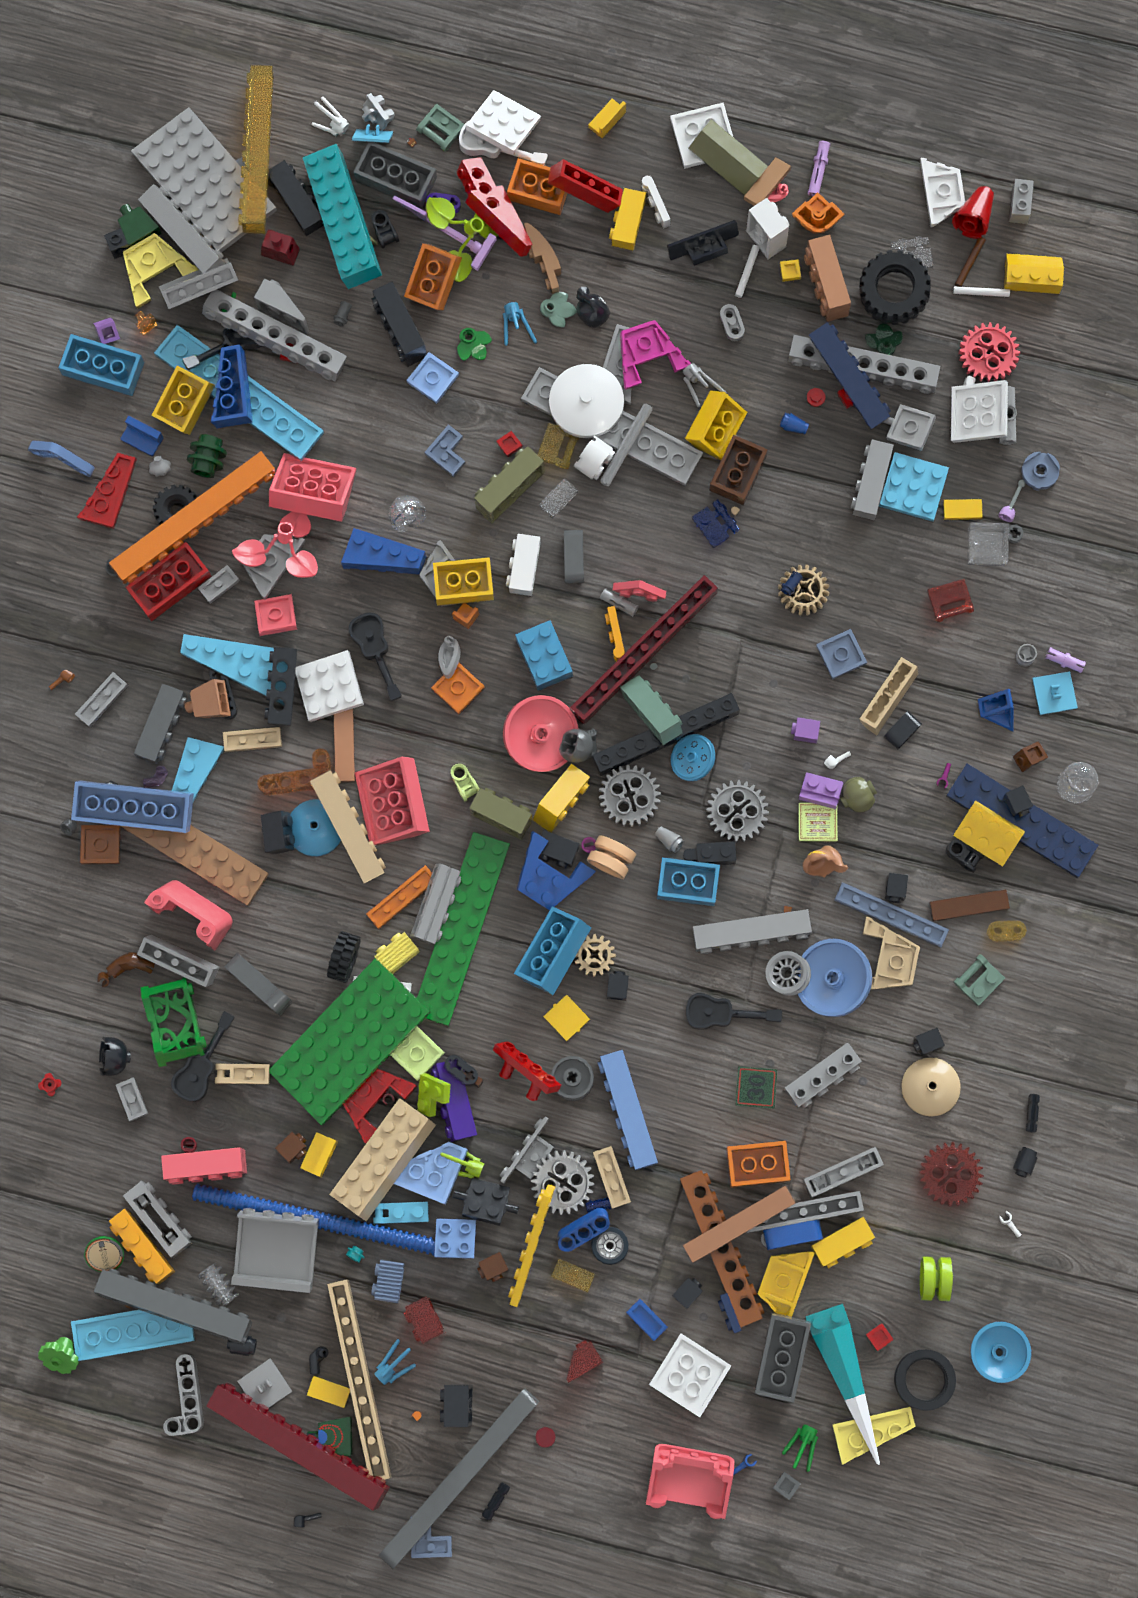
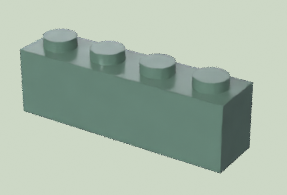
M638 675L620 686L625 701L663 745L682 734L680 726L682 721L678 715L674 716L672 714V710L667 703L664 704L659 693L657 691L653 692L647 680L644 681Z

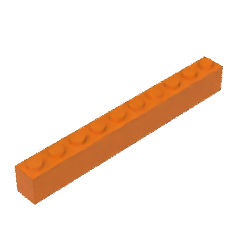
M260 451L110 561V567L123 584L127 582L132 583L138 578L137 575L139 573L148 571L153 567L154 562L157 560L161 561L168 556V552L173 548L176 550L184 544L183 541L188 537L190 539L199 533L198 530L200 528L211 525L215 517L226 514L230 506L241 503L245 495L256 492L259 489V485L264 481L265 483L271 481L274 478L275 468Z

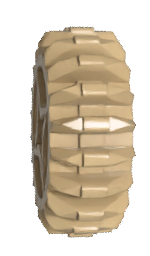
M798 565V571L792 567L791 573L795 571L803 577L810 579L800 581L795 588L796 592L793 597L787 596L780 591L778 596L783 597L781 603L787 602L785 605L786 609L793 607L791 613L799 610L798 614L802 615V612L805 611L808 616L810 609L813 613H816V607L822 609V603H826V596H829V591H827L829 584H823L827 581V578H820L822 572L820 571L816 574V567H813L812 571L809 570V565H806L805 569ZM786 571L785 577H781L780 581L786 583L791 573ZM815 583L819 588V595L817 598L814 596V593L811 590ZM779 584L778 589L781 590L782 584ZM801 587L807 588V593L805 591L800 593ZM806 599L810 603H799L798 601Z

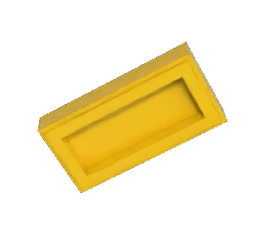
M982 499L943 501L944 520L982 519Z
M313 1376L307 1395L345 1408L350 1388Z

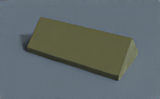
M712 119L688 147L690 151L744 196L768 167Z

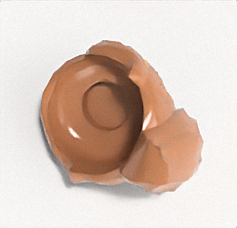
M824 846L811 852L803 862L805 873L823 878L833 871L843 873L848 870V866L843 864L839 852L831 846Z

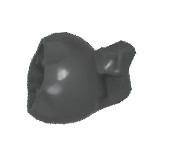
M593 728L587 731L580 729L568 730L563 735L559 751L561 756L572 763H581L591 759L592 755L597 753V730Z

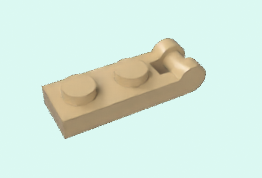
M215 1064V1070H217L215 1084L269 1085L270 1065ZM226 1070H230V1077H225Z

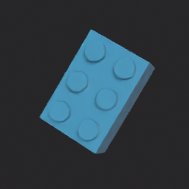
M551 620L515 634L517 644L538 691L573 677V671Z
M662 857L657 899L715 906L720 865Z

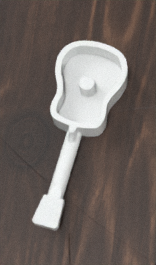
M468 122L462 127L459 135V147L466 155H484L489 158H497L500 152L509 154L467 131L466 125ZM519 149L513 155L540 165H545L548 157L545 153L534 152L532 154Z

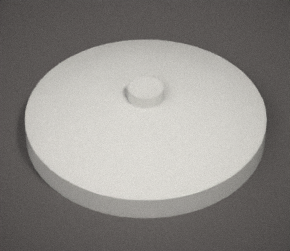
M591 364L577 365L564 371L553 383L549 395L550 412L556 424L566 433L579 438L598 437L610 431L619 421L624 407L623 390L619 381L608 370Z

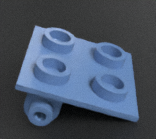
M436 1219L434 1257L474 1259L476 1220Z

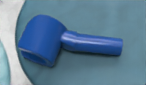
M752 1454L746 1455L743 1462L734 1468L733 1476L740 1470L756 1464L757 1461H754L752 1464L747 1462V1458Z

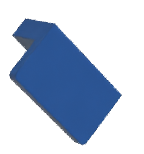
M128 416L125 421L127 428L121 436V441L150 456H154L164 439L161 432Z

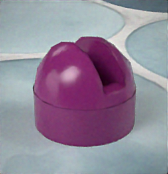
M586 837L582 840L581 847L585 852L590 853L596 849V841L592 837ZM589 842H593L594 844L591 846L584 847V844Z

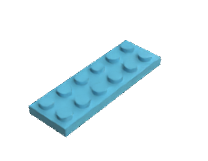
M141 1310L71 1321L75 1355L79 1357L78 1361L195 1341L193 1328Z

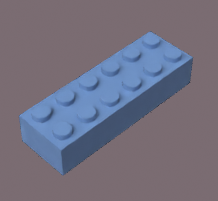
M76 781L71 820L187 833L190 832L194 793Z

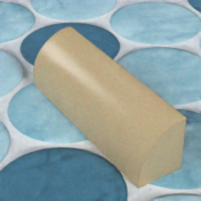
M900 658L860 718V722L869 731L878 735L917 677L918 667L904 658Z

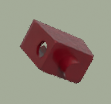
M268 230L261 247V256L294 266L300 248L291 236Z

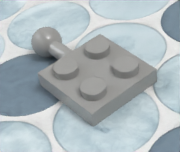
M900 404L895 418L890 417L882 422L891 425L886 438L888 441L922 451L936 416Z

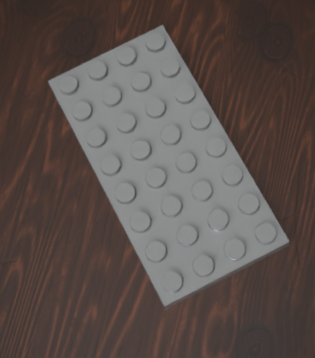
M189 107L131 150L132 154L159 186H162L169 193L168 196L177 202L180 206L179 209L191 218L190 222L192 224L195 223L202 230L201 235L210 239L213 243L211 245L213 249L217 248L221 253L277 211L274 204Z

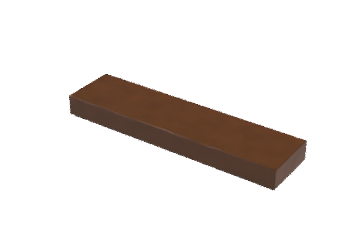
M1006 889L929 902L933 921L1010 909Z

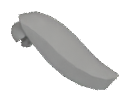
M452 636L445 637L438 657L440 670L447 679L453 676L461 653L458 641Z

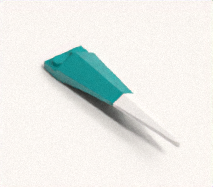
M843 1304L805 1316L807 1321H811V1336L876 1464L879 1465L880 1461L853 1335Z

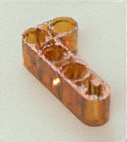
M319 748L315 750L312 754V769L261 776L257 782L259 790L264 795H276L314 789L310 782L311 780L330 770L333 774L329 753L325 749ZM325 755L326 760L324 762H317L318 756ZM308 776L310 780L308 783L302 784L300 783L301 778ZM284 779L291 780L290 785L286 787L281 786V782ZM266 782L270 783V785H268V789H265L264 787L266 785Z

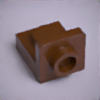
M1039 741L1022 748L1013 758L1020 770L1024 772L1030 767L1046 760L1048 756Z

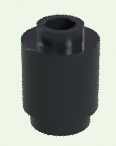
M1022 1147L1013 1166L1016 1175L1024 1178L1027 1175H1032L1038 1159L1036 1151Z
M248 1336L244 1345L228 1340L227 1349H230V1354L254 1355L257 1339Z

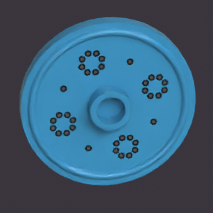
M699 734L683 737L675 745L671 754V766L674 773L686 781H697L705 777L715 762L713 744L709 739Z

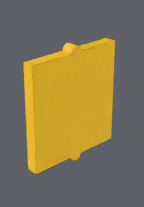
M568 995L557 1004H553V1008L543 1016L566 1041L576 1032H580V1029L590 1020Z

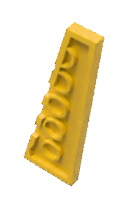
M549 1184L546 1190H541L536 1206L539 1207L537 1214L534 1213L530 1224L534 1226L532 1232L528 1231L525 1243L528 1246L526 1250H522L519 1259L522 1262L521 1269H516L514 1279L517 1282L515 1287L511 1286L508 1295L511 1298L510 1305L515 1307L520 1302L533 1261V1254L538 1245V1238L543 1229L544 1218L555 1190V1186Z

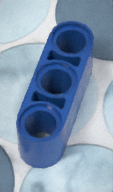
M603 1208L594 1209L562 1228L557 1234L559 1248L564 1252L572 1251L606 1231L610 1224L608 1212ZM597 1218L605 1219L603 1222L595 1221ZM583 1227L588 1229L586 1232L579 1231ZM563 1238H571L569 1242L562 1241Z
M819 1219L763 1230L767 1250L823 1239Z

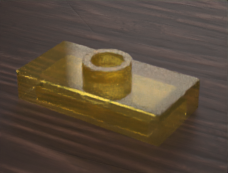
M558 1259L551 1277L588 1292L595 1274Z

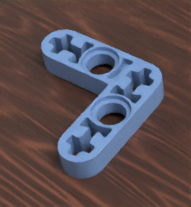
M32 441L28 448L31 453L40 457L57 458L88 477H91L95 469L88 462L53 442Z

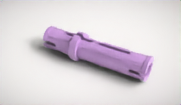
M819 141L817 155L813 160L815 164L808 195L811 197L817 192L819 193L825 165L828 164L827 156L830 143L827 141Z

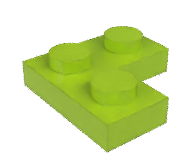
M427 1073L420 1074L417 1111L428 1117L436 1116V1103H449L451 1084Z

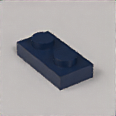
M728 1293L720 1295L721 1300H718L721 1312L725 1311L728 1319H725L728 1330H733V1333L742 1331Z

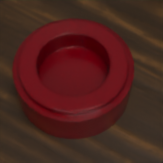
M543 1427L537 1431L536 1442L539 1446L548 1448L554 1444L556 1437L552 1429Z

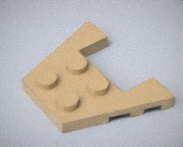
M866 917L862 935L882 939L875 977H872L870 990L912 986L920 946L892 932L884 925L875 922L872 918Z

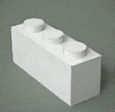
M518 534L517 539H513L512 550L515 551L514 557L510 558L509 568L512 569L511 576H507L506 586L509 587L510 593L532 596L541 543L540 537Z

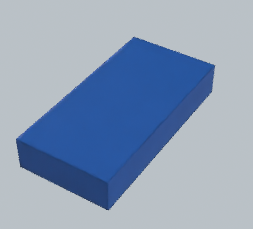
M641 1299L626 1312L653 1341L668 1328Z

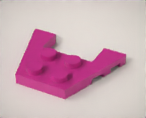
M655 320L620 332L625 390L642 383L635 367L642 363L668 355L675 373L684 370L691 364L689 360L682 356V352L669 340L670 337Z

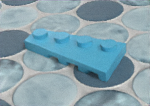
M188 737L172 791L194 793V802L199 790L205 784L211 770L215 767L218 758L224 752V747Z

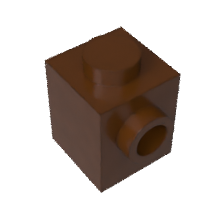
M291 1132L275 1149L291 1164L295 1159L299 1160L306 1154L305 1149L307 1146L304 1143L307 1140L300 1133L295 1134Z
M501 1252L478 1262L480 1265L477 1268L481 1278L486 1277L487 1281L492 1280V1282L503 1278V1273L509 1271Z

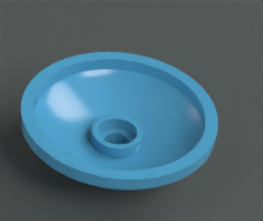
M319 799L305 801L291 812L290 816L293 820L292 834L295 838L294 848L302 854L323 856L332 852L340 844L341 839ZM316 822L318 826L314 829L311 828V824Z
M993 1322L981 1328L973 1338L971 1359L976 1370L984 1378L993 1382L1006 1383L1019 1378L1026 1371L1031 1360V1346L1026 1335L1017 1326L1007 1322ZM998 1348L1003 1352L1001 1356L996 1355Z

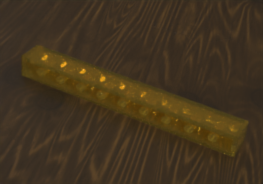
M250 65V73H247L249 88H246V99H249L248 104H245V115H248V118L244 119V130H247V135H243V146H246V151H242V162H245V166L241 167V177L244 178V182L240 183V193L243 194V198L239 200V208L242 210V214H239L238 223L239 226H242L243 233L265 234L274 79L273 66Z

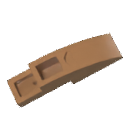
M524 223V228L533 244L528 253L529 258H533L535 264L539 263L541 272L546 273L545 285L547 290H551L553 295L559 292V285L556 276L561 275L559 261L543 235L529 223Z

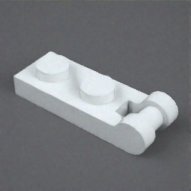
M645 176L642 179V191L649 195L647 200L650 207H654L656 211L654 215L657 223H661L663 229L670 226V217L652 177Z

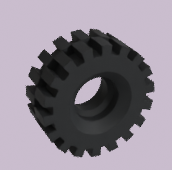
M174 484L171 485L170 489L167 487L163 488L164 492L160 491L158 493L159 497L154 499L155 505H153L154 516L158 524L161 525L173 516L171 514L173 505L182 504L185 507L198 498L195 492H192L189 487L184 488L183 485L176 487Z
M344 931L339 933L328 964L327 978L344 983L348 982L358 956L361 943L360 936Z

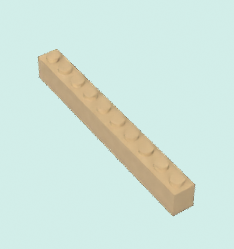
M349 1280L330 1283L327 1285L366 1466L369 1474L373 1477L378 1476L384 1480L391 1478L350 1283Z

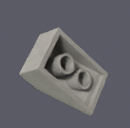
M264 279L254 296L258 311L308 334L309 329L305 317L280 284L274 280Z

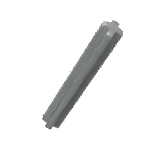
M643 404L600 480L603 485L610 486L652 412L650 405Z

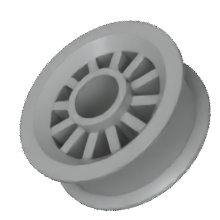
M791 951L779 952L767 964L766 979L772 989L783 995H797L810 982V966L797 953ZM791 969V976L785 978L786 970Z

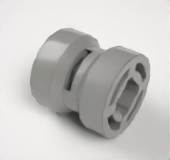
M1023 644L1016 653V662L1024 667L1030 666L1037 656V650L1031 644Z

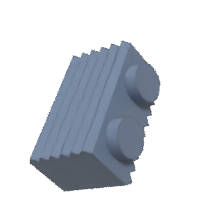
M380 1260V1264H376L375 1276H378L377 1284L373 1283L371 1295L375 1296L374 1300L399 1303L404 1263Z

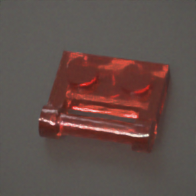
M964 579L927 590L937 622L965 612H974ZM961 600L965 602V605L941 612V606Z

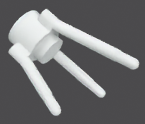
M321 97V100L335 116L318 102H314V105L332 119L330 123L332 129L314 122L311 125L327 131L335 137L337 134L342 136L348 129L349 123L324 97Z

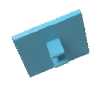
M368 124L366 130L356 129L352 140L389 143L393 131H380L379 125L376 126V130H370V125Z
M1070 671L1032 678L1040 715L1078 708Z

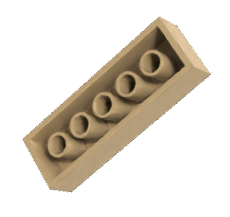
M399 1098L329 1195L367 1221L436 1125Z

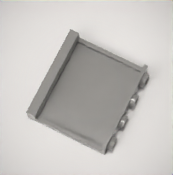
M225 258L223 260L226 264L205 273H202L199 269L159 286L168 309L237 281L238 278L231 262Z
M244 1208L243 1211L240 1210L237 1214L239 1222L234 1274L231 1285L310 1293L313 1287L319 1219L309 1214L299 1217L294 1216V1213L284 1212L280 1215L275 1214L271 1210H264L263 1213L255 1212V1209Z

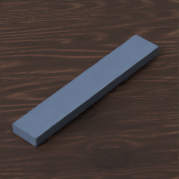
M843 882L834 900L940 948L949 931L945 927Z

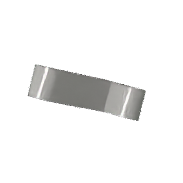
M190 1354L180 1355L176 1360L182 1416L169 1418L165 1421L164 1432L169 1436L196 1433L204 1426L197 1362L194 1356ZM185 1358L187 1361L191 1362V1364L187 1366L188 1372L192 1371V1374L183 1375L182 1373L187 1372L186 1366H182V1362L185 1361ZM188 1377L193 1380L191 1389H187L184 1386V1381ZM189 1398H193L196 1401V1406L193 1409H189L186 1405ZM191 1418L198 1420V1427L196 1429H191L189 1426ZM172 1421L178 1423L179 1427L176 1432H172L169 1428V1424Z

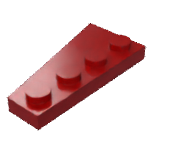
M117 453L106 470L105 476L96 486L91 498L89 497L86 506L77 516L79 520L114 529L137 461L135 457Z

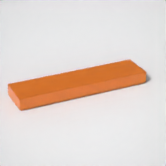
M425 865L366 913V915L380 929L426 891L432 872Z

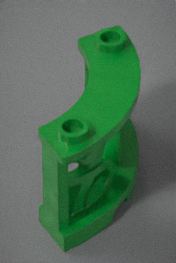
M183 977L182 980L150 988L148 986L140 987L146 1016L151 1024V1037L158 1066H167L166 1062L198 1054L203 1056L204 1048L207 1047L205 1037L201 1036L192 998V994H194L192 983H188L187 978ZM183 989L184 997L182 999H178V993H175L173 1001L170 1000L169 991ZM165 993V998L152 997L153 995ZM187 1002L190 1012L183 1007ZM163 1005H164V1006L166 1007V1008H165V1013H164V1015L159 1016V1015L157 1014V1010H158V1009L164 1010V1009H163ZM170 1007L186 1017V1023L178 1036L168 1028L159 1027V1024L168 1018ZM192 1024L195 1033L189 1032L192 1027ZM169 1033L172 1036L173 1041H171L170 1038L164 1041V1034ZM190 1038L195 1040V1045L181 1048V1041L189 1045L188 1040Z

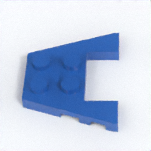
M532 831L517 890L550 910L552 906L555 907L596 871L579 862L569 878L538 859L548 840Z

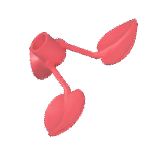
M290 512L284 516L279 523L277 534H274V538L265 550L264 545L254 539L246 540L232 550L233 556L240 563L249 567H257L266 562L265 554L270 551L278 539L282 544L289 543L293 557L287 559L286 569L291 575L300 578L313 577L317 574L318 570L317 561L311 553L302 550L296 555L293 547L292 537H305L311 530V523L307 514Z

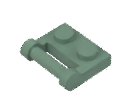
M436 104L417 126L416 131L420 134H425L446 152L460 135L464 123ZM429 124L433 125L448 137L444 140L427 126Z
M979 954L976 957V961L960 978L957 977L953 983L979 1006L1005 977L983 955ZM983 966L986 971L968 988L965 983Z

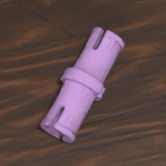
M1051 647L1049 648L1048 653L1053 655L1047 654L1045 659L1059 663L1063 668L1068 667L1079 673L1083 671L1084 668L1082 667L1085 666V661L1071 657L1069 653L1064 654Z

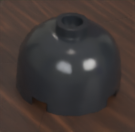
M103 1037L104 1041H101L99 1062L103 1064V1068H99L100 1074L102 1076L120 1074L125 1069L126 1063H130L131 1052L127 1051L123 1041L113 1037Z

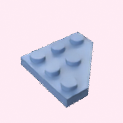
M447 1142L436 1149L422 1153L410 1160L394 1184L446 1205L462 1165L442 1157L440 1153L443 1152L464 1161L468 1149Z

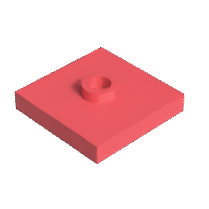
M292 594L254 601L260 636L297 630Z

